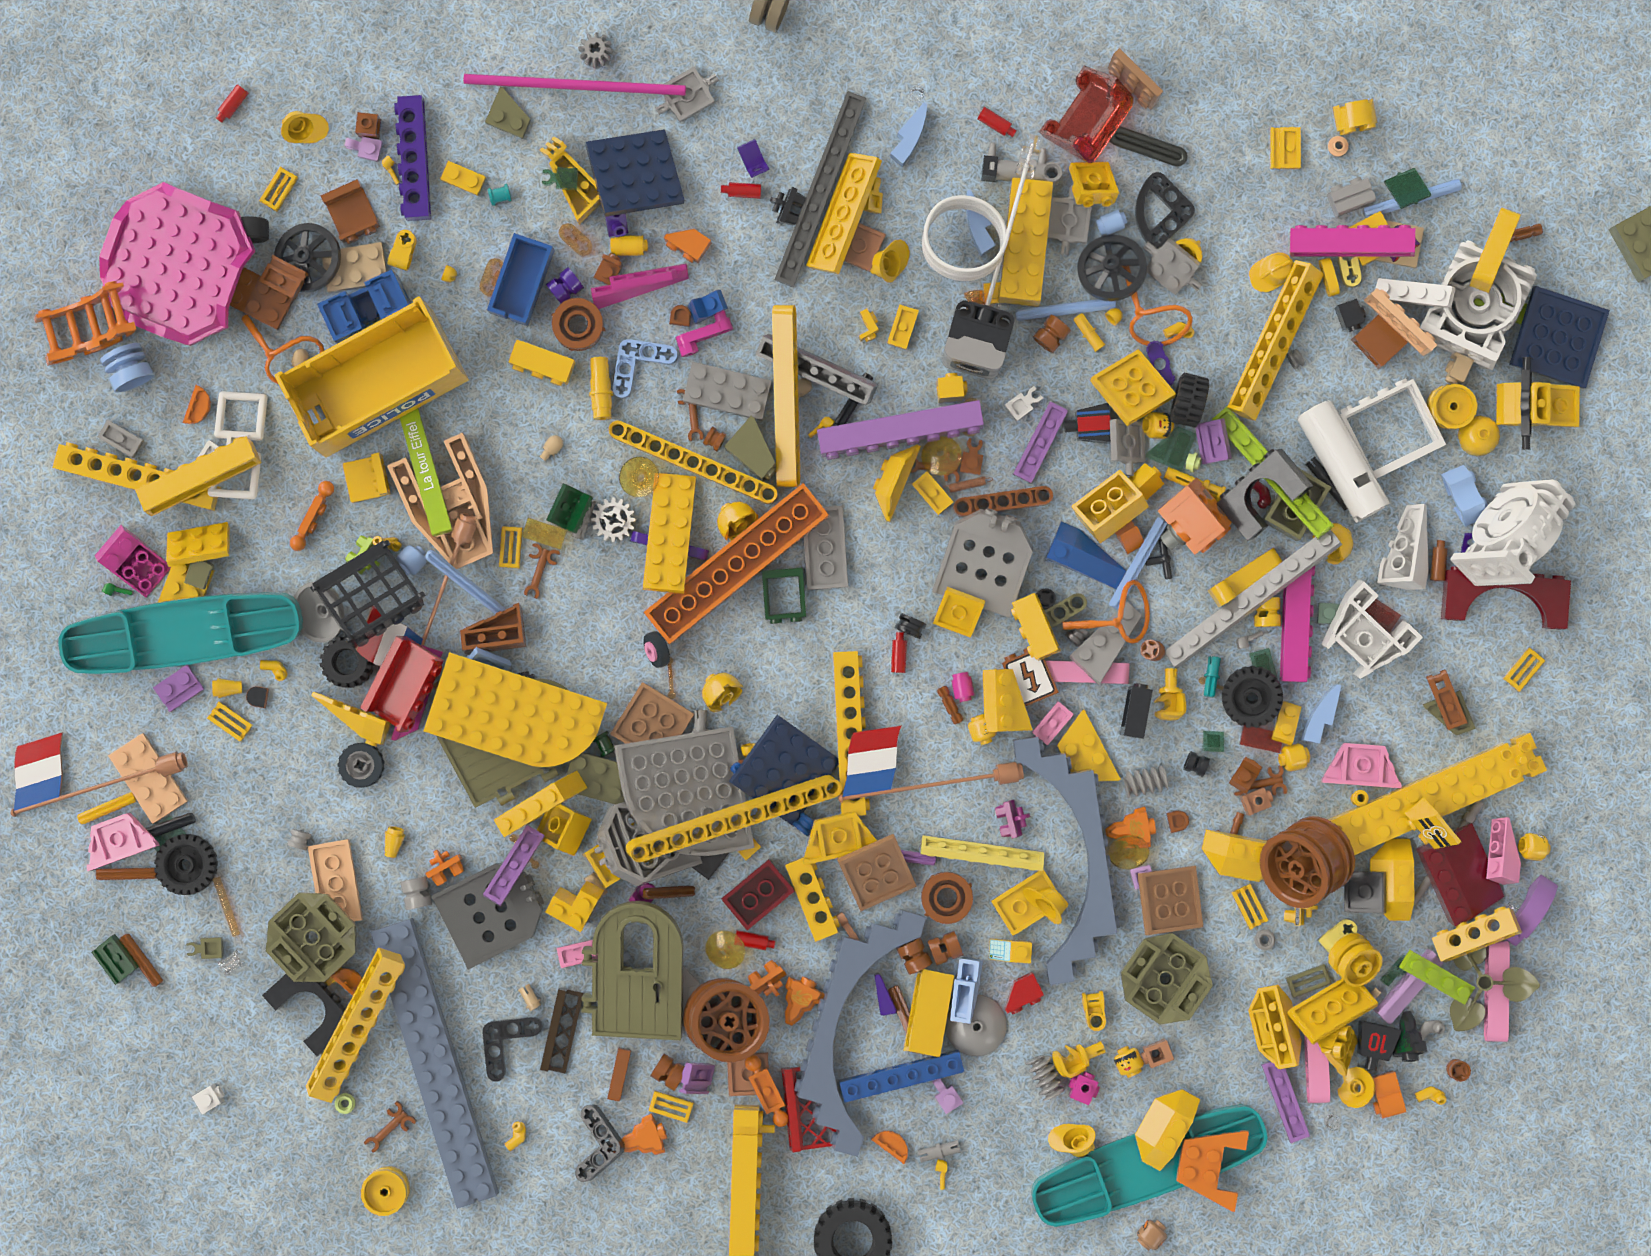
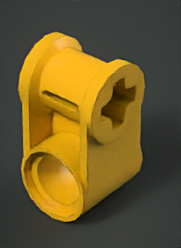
M401 230L398 232L388 257V265L405 271L409 270L417 244L416 236L411 231ZM408 236L411 242H406L405 244L402 238H407Z
M1100 990L1098 993L1093 994L1082 993V1004L1087 1026L1093 1031L1102 1030L1106 1025L1103 991ZM1093 1016L1101 1018V1024L1098 1027H1093L1090 1023Z

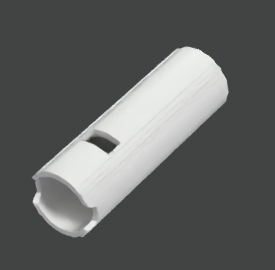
M1324 401L1298 417V423L1356 523L1372 516L1390 504L1332 401Z

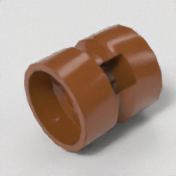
M1050 315L1043 323L1044 328H1039L1034 334L1033 339L1045 350L1054 353L1060 346L1059 341L1064 340L1071 330L1060 319Z
M955 931L944 934L942 939L936 937L927 941L937 966L947 962L948 958L956 959L964 956ZM945 945L947 952L942 953L940 947Z
M921 938L896 948L900 958L905 959L904 966L909 975L921 971L933 963L928 952L923 951L925 946Z
M664 1053L650 1077L658 1082L664 1081L666 1087L675 1091L682 1080V1072L685 1066L681 1063L675 1064L674 1059Z

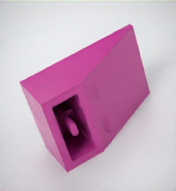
M123 525L117 528L95 554L100 564L145 598L171 569L161 556Z

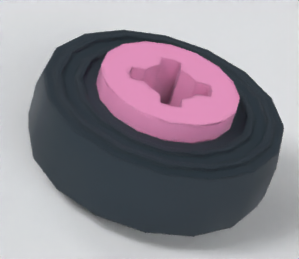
M657 631L647 633L644 636L643 644L649 661L656 668L668 665L670 653L665 639Z

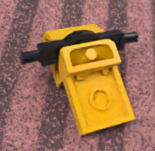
M1522 357L1523 370H1521V382L1497 384L1496 425L1521 426L1522 450H1531L1530 437H1532L1533 426L1579 427L1580 387L1542 382L1532 383L1531 357Z

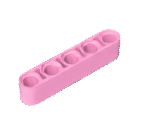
M1046 661L1054 682L1096 683L1073 661ZM1113 663L1101 683L1129 684L1130 663Z
M1500 941L1485 947V974L1491 976L1493 981H1504L1503 972L1510 968V946L1508 941ZM1493 985L1490 990L1484 993V1039L1486 1042L1508 1041L1509 999L1503 994L1502 989L1504 985Z
M1304 1035L1305 1069L1308 1072L1306 1073L1308 1104L1330 1103L1329 1061L1325 1054L1322 1053L1318 1042L1313 1045Z

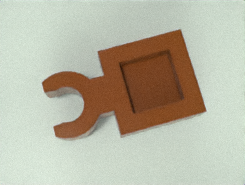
M969 438L967 441L969 452H963L960 472L980 476L983 455L978 454V451L981 449L983 442L979 440V445L973 447L971 445L972 438Z

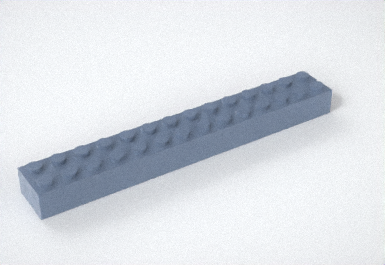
M407 919L373 930L370 933L376 951L378 948L400 954L405 964L404 972L398 976L395 989L390 993V997L456 1208L474 1204L477 1198L478 1202L496 1197L499 1190L414 919Z

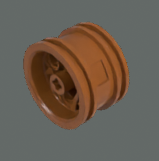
M1309 816L1295 822L1266 842L1260 854V869L1265 884L1280 901L1295 908H1309L1347 884L1355 869V855L1350 840L1336 824L1322 817Z
M729 978L712 979L697 987L688 998L683 1015L684 1028L690 1041L702 1052L721 1062H737L752 1056L760 1049L769 1031L770 1019L764 1000L750 987ZM717 995L720 999L710 1005L708 1001ZM734 996H739L740 998L737 1006L731 1005V999ZM747 1012L752 1013L751 1023H747ZM709 1016V1025L703 1027L701 1025L702 1018ZM736 1032H741V1040L734 1042L733 1035ZM712 1036L722 1039L717 1047L710 1046Z

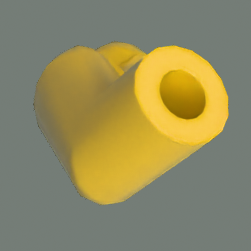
M375 536L372 541L376 545L382 540H388L391 545L387 547L394 552L399 551L402 547L399 539L395 537L382 538Z
M517 1121L513 1123V1137L504 1143L510 1152L526 1139V1126L523 1122Z

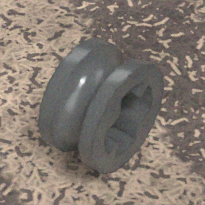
M1297 349L1293 350L1292 354H1287V359L1295 370L1298 369L1299 365H1305L1304 359Z

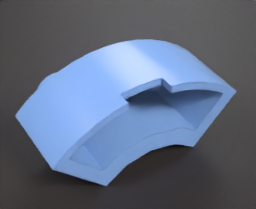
M1462 465L1441 474L1448 496L1452 495L1456 504L1454 510L1463 525L1466 527L1475 523L1488 504L1485 498L1480 496L1476 488L1474 473L1468 471Z

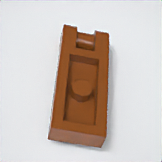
M1446 669L1441 670L1437 675L1432 676L1431 674L1426 676L1447 730L1466 724L1467 720ZM1444 681L1445 687L1438 689L1436 683Z

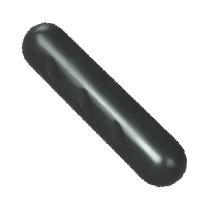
M1114 126L1108 132L1110 143L1120 148L1177 167L1182 166L1187 161V152L1182 147L1122 126Z

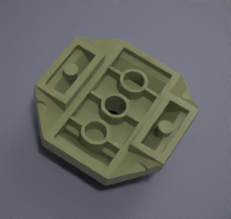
M300 892L268 921L266 952L293 982H325L356 954V924L328 894ZM311 931L316 932L318 935L316 942H312L309 939Z
M1172 932L1143 938L1120 972L1125 1001L1159 1025L1190 1020L1213 987L1207 957ZM1169 973V982L1161 983V974Z

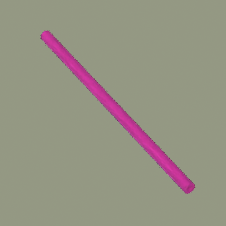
M464 74L463 77L464 84L686 95V85Z

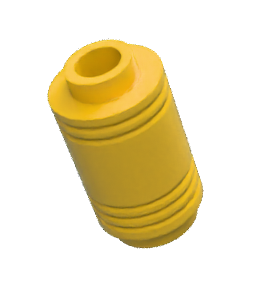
M624 235L611 238V254L616 256H644V252H648V239H644L643 235Z

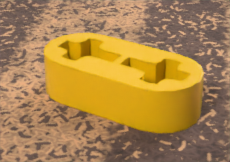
M1330 257L1319 260V268L1324 274L1322 279L1328 297L1339 295V284Z

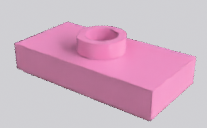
M593 940L558 947L557 953L561 968L582 964L584 959L582 949L584 946L592 947ZM598 954L592 955V959H598Z

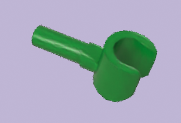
M106 583L102 589V592L109 596H112L114 591L131 596L133 592L132 590L117 587L112 583Z

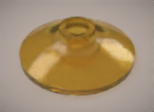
M940 436V440L925 444L921 453V460L928 472L938 476L948 475L959 467L962 460V451L955 440ZM939 451H944V455L938 456L937 453Z
M634 457L626 461L619 473V482L622 489L630 496L645 497L651 494L657 487L659 471L650 459ZM643 474L644 480L639 482L638 476Z
M1126 835L1117 838L1111 843L1108 855L1110 856L1111 863L1116 867L1134 869L1147 861L1149 847L1142 838Z
M721 930L714 932L706 942L705 950L707 957L719 968H735L741 964L745 957V946L742 940L730 931Z

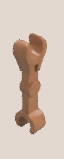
M843 912L837 914V919L841 926L844 927L848 936L859 940Z

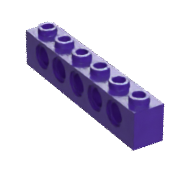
M422 95L397 96L394 110L395 115H398L399 123L395 124L396 135L400 136V143H397V154L401 155V163H398L399 176L402 175V183H399L400 196H403V203L400 204L401 216H404L407 221L432 220L424 98ZM407 115H415V119L412 122H405ZM415 134L416 139L414 142L409 143L406 141L408 135ZM411 154H416L417 160L409 163L408 157ZM417 174L419 176L418 180L415 183H410L409 177ZM414 194L420 195L417 203L410 202V198Z

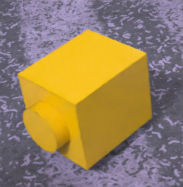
M1146 463L1134 472V476L1128 478L1143 494L1145 500H1148L1164 485L1160 478L1162 476L1161 472L1155 466L1151 468Z

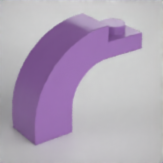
M1540 875L1529 886L1526 898L1515 914L1522 933L1505 940L1517 946L1524 938L1527 939L1551 906L1558 885Z

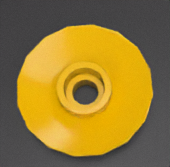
M1349 1068L1347 1076H1343L1344 1082L1342 1086L1337 1089L1338 1096L1348 1107H1364L1374 1096V1079L1364 1068ZM1359 1085H1361V1090H1360V1092L1358 1091V1086H1359Z

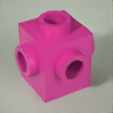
M1084 1071L1083 1074L1072 1077L1068 1086L1071 1088L1068 1094L1069 1097L1089 1105L1092 1097L1096 1098L1100 1089L1097 1086L1099 1082L1094 1079L1095 1075ZM1083 1085H1087L1085 1089H1081Z

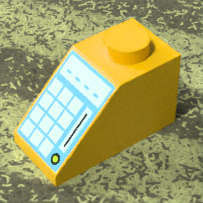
M990 939L988 959L1031 963V941Z

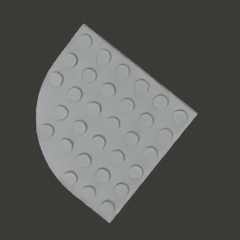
M733 727L614 746L621 788L626 805L638 826L646 834L746 802L745 793L729 782L734 775L730 770L731 766L735 762L739 763ZM738 814L732 817L731 822L737 820ZM715 821L712 824V828H716L719 821ZM751 826L674 852L690 856H711L754 848ZM695 828L692 835L697 834L700 828ZM676 834L673 837V841H677L680 838V834Z

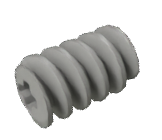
M1163 766L1158 767V772L1152 767L1150 774L1147 769L1142 770V775L1138 770L1134 771V776L1130 772H1126L1124 786L1127 798H1130L1131 791H1133L1135 796H1138L1139 790L1146 795L1148 788L1152 794L1155 787L1160 792H1162L1163 786H1166L1168 790L1167 775Z
M1044 1055L1037 1056L1025 1063L1026 1065L1033 1066L1029 1073L1036 1072L1032 1080L1040 1081L1035 1087L1043 1088L1038 1093L1039 1095H1046L1042 1101L1052 1099L1065 1090L1063 1086H1058L1061 1080L1054 1079L1058 1075L1057 1071H1051L1055 1067L1054 1064H1047L1050 1062L1051 1057Z

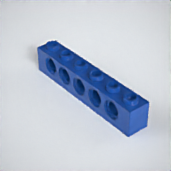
M953 1050L940 1054V1057L930 1056L840 1079L839 1083L844 1103L963 1073L964 1068L959 1050Z

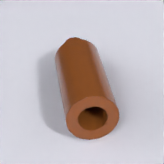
M1437 540V547H1433L1430 580L1445 581L1448 548H1445L1444 540Z

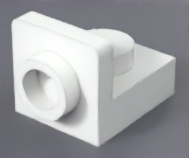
M214 1083L192 1096L200 1112L204 1114L224 1102L223 1097L225 1094L222 1088Z

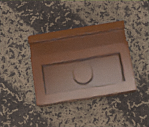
M272 255V260L267 264L259 282L295 300L304 284L306 276L308 277L309 274Z

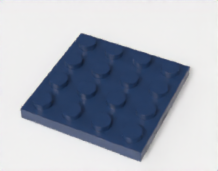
M665 129L586 142L585 146L604 217L684 204L685 199Z
M1533 286L1509 365L1523 369L1522 357H1531V371L1533 373L1586 389L1610 310Z
M777 714L729 782L755 799L824 775H831L839 764V758ZM814 789L809 791L808 796L813 795ZM795 795L790 797L789 803L795 800ZM776 801L770 805V809L776 806ZM807 807L779 817L792 825L794 821H798L801 812H804Z

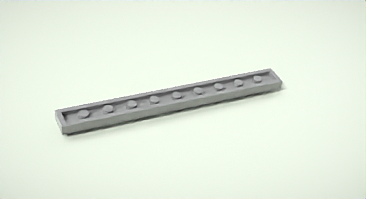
M1331 530L1319 540L1316 537L1167 648L1165 655L1173 666L1178 669L1340 547L1342 543Z

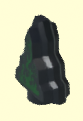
M1405 1011L1400 1018L1399 1029L1401 1034L1394 1048L1393 1057H1402V1062L1419 1061L1420 1054L1427 1053L1426 1041L1422 1040L1421 1032L1417 1029L1416 1020L1412 1012Z

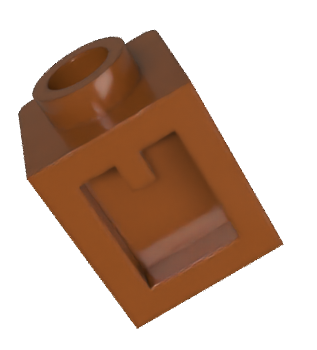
M611 253L609 255L603 254L594 279L606 285H611L609 277L619 275L623 267L620 258Z
M1245 757L1229 784L1247 794L1261 772L1262 766L1256 761Z

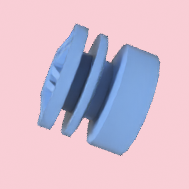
M131 343L117 347L101 357V364L106 366L104 369L105 373H115L109 378L114 392L129 391L154 378L150 364L148 362H141L146 355L144 352H141L142 347L140 343Z

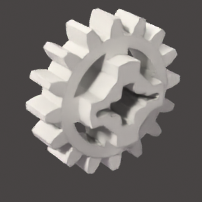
M612 498L611 503L604 499L605 505L602 506L598 503L599 511L593 510V513L596 515V518H591L592 522H596L593 529H599L597 535L601 536L604 534L605 541L609 537H611L612 542H615L617 537L623 541V535L625 534L629 537L628 530L635 529L631 525V523L636 522L635 518H631V515L635 512L633 510L628 511L630 505L626 504L623 506L624 500L622 499L618 503H616L615 498ZM614 507L613 511L604 512L607 508ZM622 510H624L627 515V521L623 520L621 517ZM614 515H617L616 518L622 524L613 523V525H611V522L605 516L614 517ZM600 519L606 523L605 530L601 526ZM624 528L621 532L612 534L615 529Z

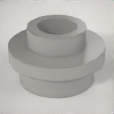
M1264 929L1256 933L1254 941L1259 949L1269 950L1275 944V936L1271 931ZM1263 936L1268 937V942L1265 944L1261 942Z

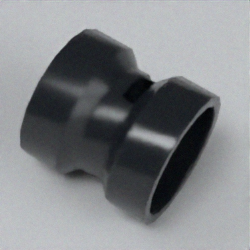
M1044 588L1036 593L1043 609H1048L1055 604L1056 595L1051 589Z
M1190 751L1183 770L1188 772L1194 771L1196 775L1203 777L1207 771L1210 758L1200 757L1197 753Z

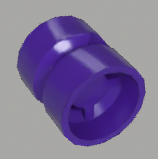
M569 267L559 273V278L554 277L546 283V286L560 304L571 299V294L576 295L584 289V286Z

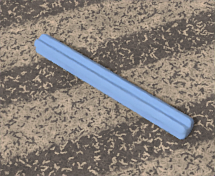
M1454 179L1364 208V215L1368 218L1379 211L1382 214H1386L1454 193L1462 189V184L1459 179Z
M1096 299L1017 309L1015 316L1017 321L1046 318L1050 315L1062 316L1109 310L1116 307V301Z
M1158 517L1155 520L1109 602L1111 607L1119 609L1123 587L1128 581L1137 579L1167 526V522L1164 519Z
M429 550L426 553L425 559L491 612L495 614L505 610L500 603L435 551Z

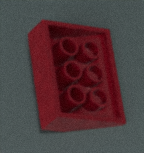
M1472 823L1453 831L1461 840L1457 845L1434 849L1428 843L1416 848L1448 922L1454 926L1476 917L1505 897L1499 883L1486 879L1488 857Z

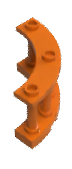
M107 282L97 293L84 296L77 303L52 311L50 309L38 311L34 321L35 323L43 322L51 349L45 357L47 366L74 359L73 356L78 353L84 352L86 356L123 341L122 336L126 335V337H129L137 330L135 322L128 323V320H125L118 292L124 287L123 282ZM109 298H111V301H112V305H113L114 312H115V315H116L117 323H116V321H115V317H114V314H113V310H112V307H111V303H110ZM101 302L109 327L108 332L105 334L100 332L93 307ZM84 309L86 310L93 334L92 340L85 343L81 341L74 316L75 312ZM66 315L74 344H72V347L62 350L58 346L51 319Z

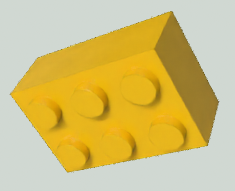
M1118 470L1071 506L1078 520L1100 544L1149 508L1143 494L1121 470Z

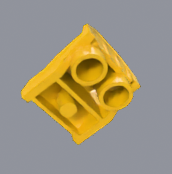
M1345 1025L1318 1042L1322 1053L1325 1054L1337 1072L1342 1076H1347L1355 1047L1358 1044L1356 1034L1350 1025Z

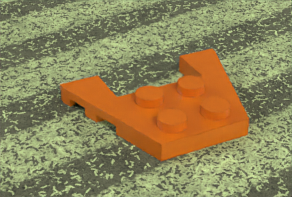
M1243 1130L1234 1133L1229 1132L1183 1139L1176 1181L1226 1209L1235 1212L1238 1193L1217 1189L1224 1147L1246 1150L1249 1132Z

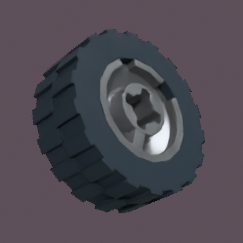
M355 743L344 749L338 758L339 763H337V767H339L338 772L342 776V780L356 788L369 787L378 782L385 769V761L383 760L382 753L378 751L379 749L367 743ZM360 761L366 764L363 769L358 767Z

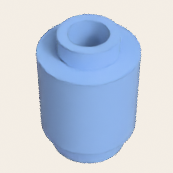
M1118 209L1102 215L1100 219L1096 220L1101 235H1109L1125 229L1124 224L1127 223L1124 212L1120 213Z

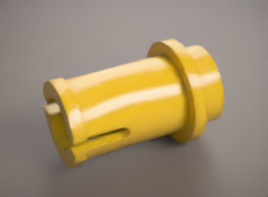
M1357 790L1351 795L1350 799L1354 805L1364 806L1368 803L1369 796L1365 791ZM1358 795L1361 797L1360 802L1357 799Z

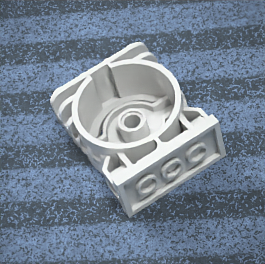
M1466 241V243H1460L1441 285L1456 288L1452 304H1455L1456 313L1462 321L1476 327L1488 325L1493 321L1500 325L1494 324L1485 329L1469 328L1457 320L1451 306V308H1430L1420 329L1423 332L1430 333L1435 338L1434 342L1437 344V347L1451 353L1458 352L1473 359L1474 363L1493 371L1506 343L1503 334L1513 326L1537 278L1535 269L1528 265L1521 266L1516 264V261L1512 258H1503L1494 284L1502 291L1505 302L1513 307L1502 303L1501 293L1495 285H1492L1489 293L1470 287V282L1464 286L1459 285L1453 281L1464 283L1471 280L1483 252V249L1478 248L1476 243ZM1476 298H1480L1484 305L1478 307L1473 301ZM1443 324L1445 325V327L1448 329L1449 332H1447V331H1445V330L1442 329ZM1475 343H1484L1483 347H1480V345H1477Z
M1551 479L1508 483L1501 486V493L1496 494L1494 500L1482 511L1475 522L1472 531L1475 543L1468 547L1465 553H1454L1450 559L1475 586L1532 583L1535 576L1529 569L1533 563L1543 557L1555 544L1561 533L1563 520L1569 516L1568 510H1572L1575 506L1573 497L1567 494L1558 481Z

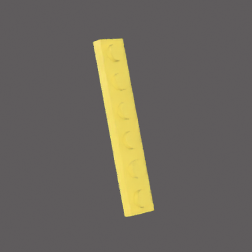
M922 835L920 854L1043 871L1044 852Z

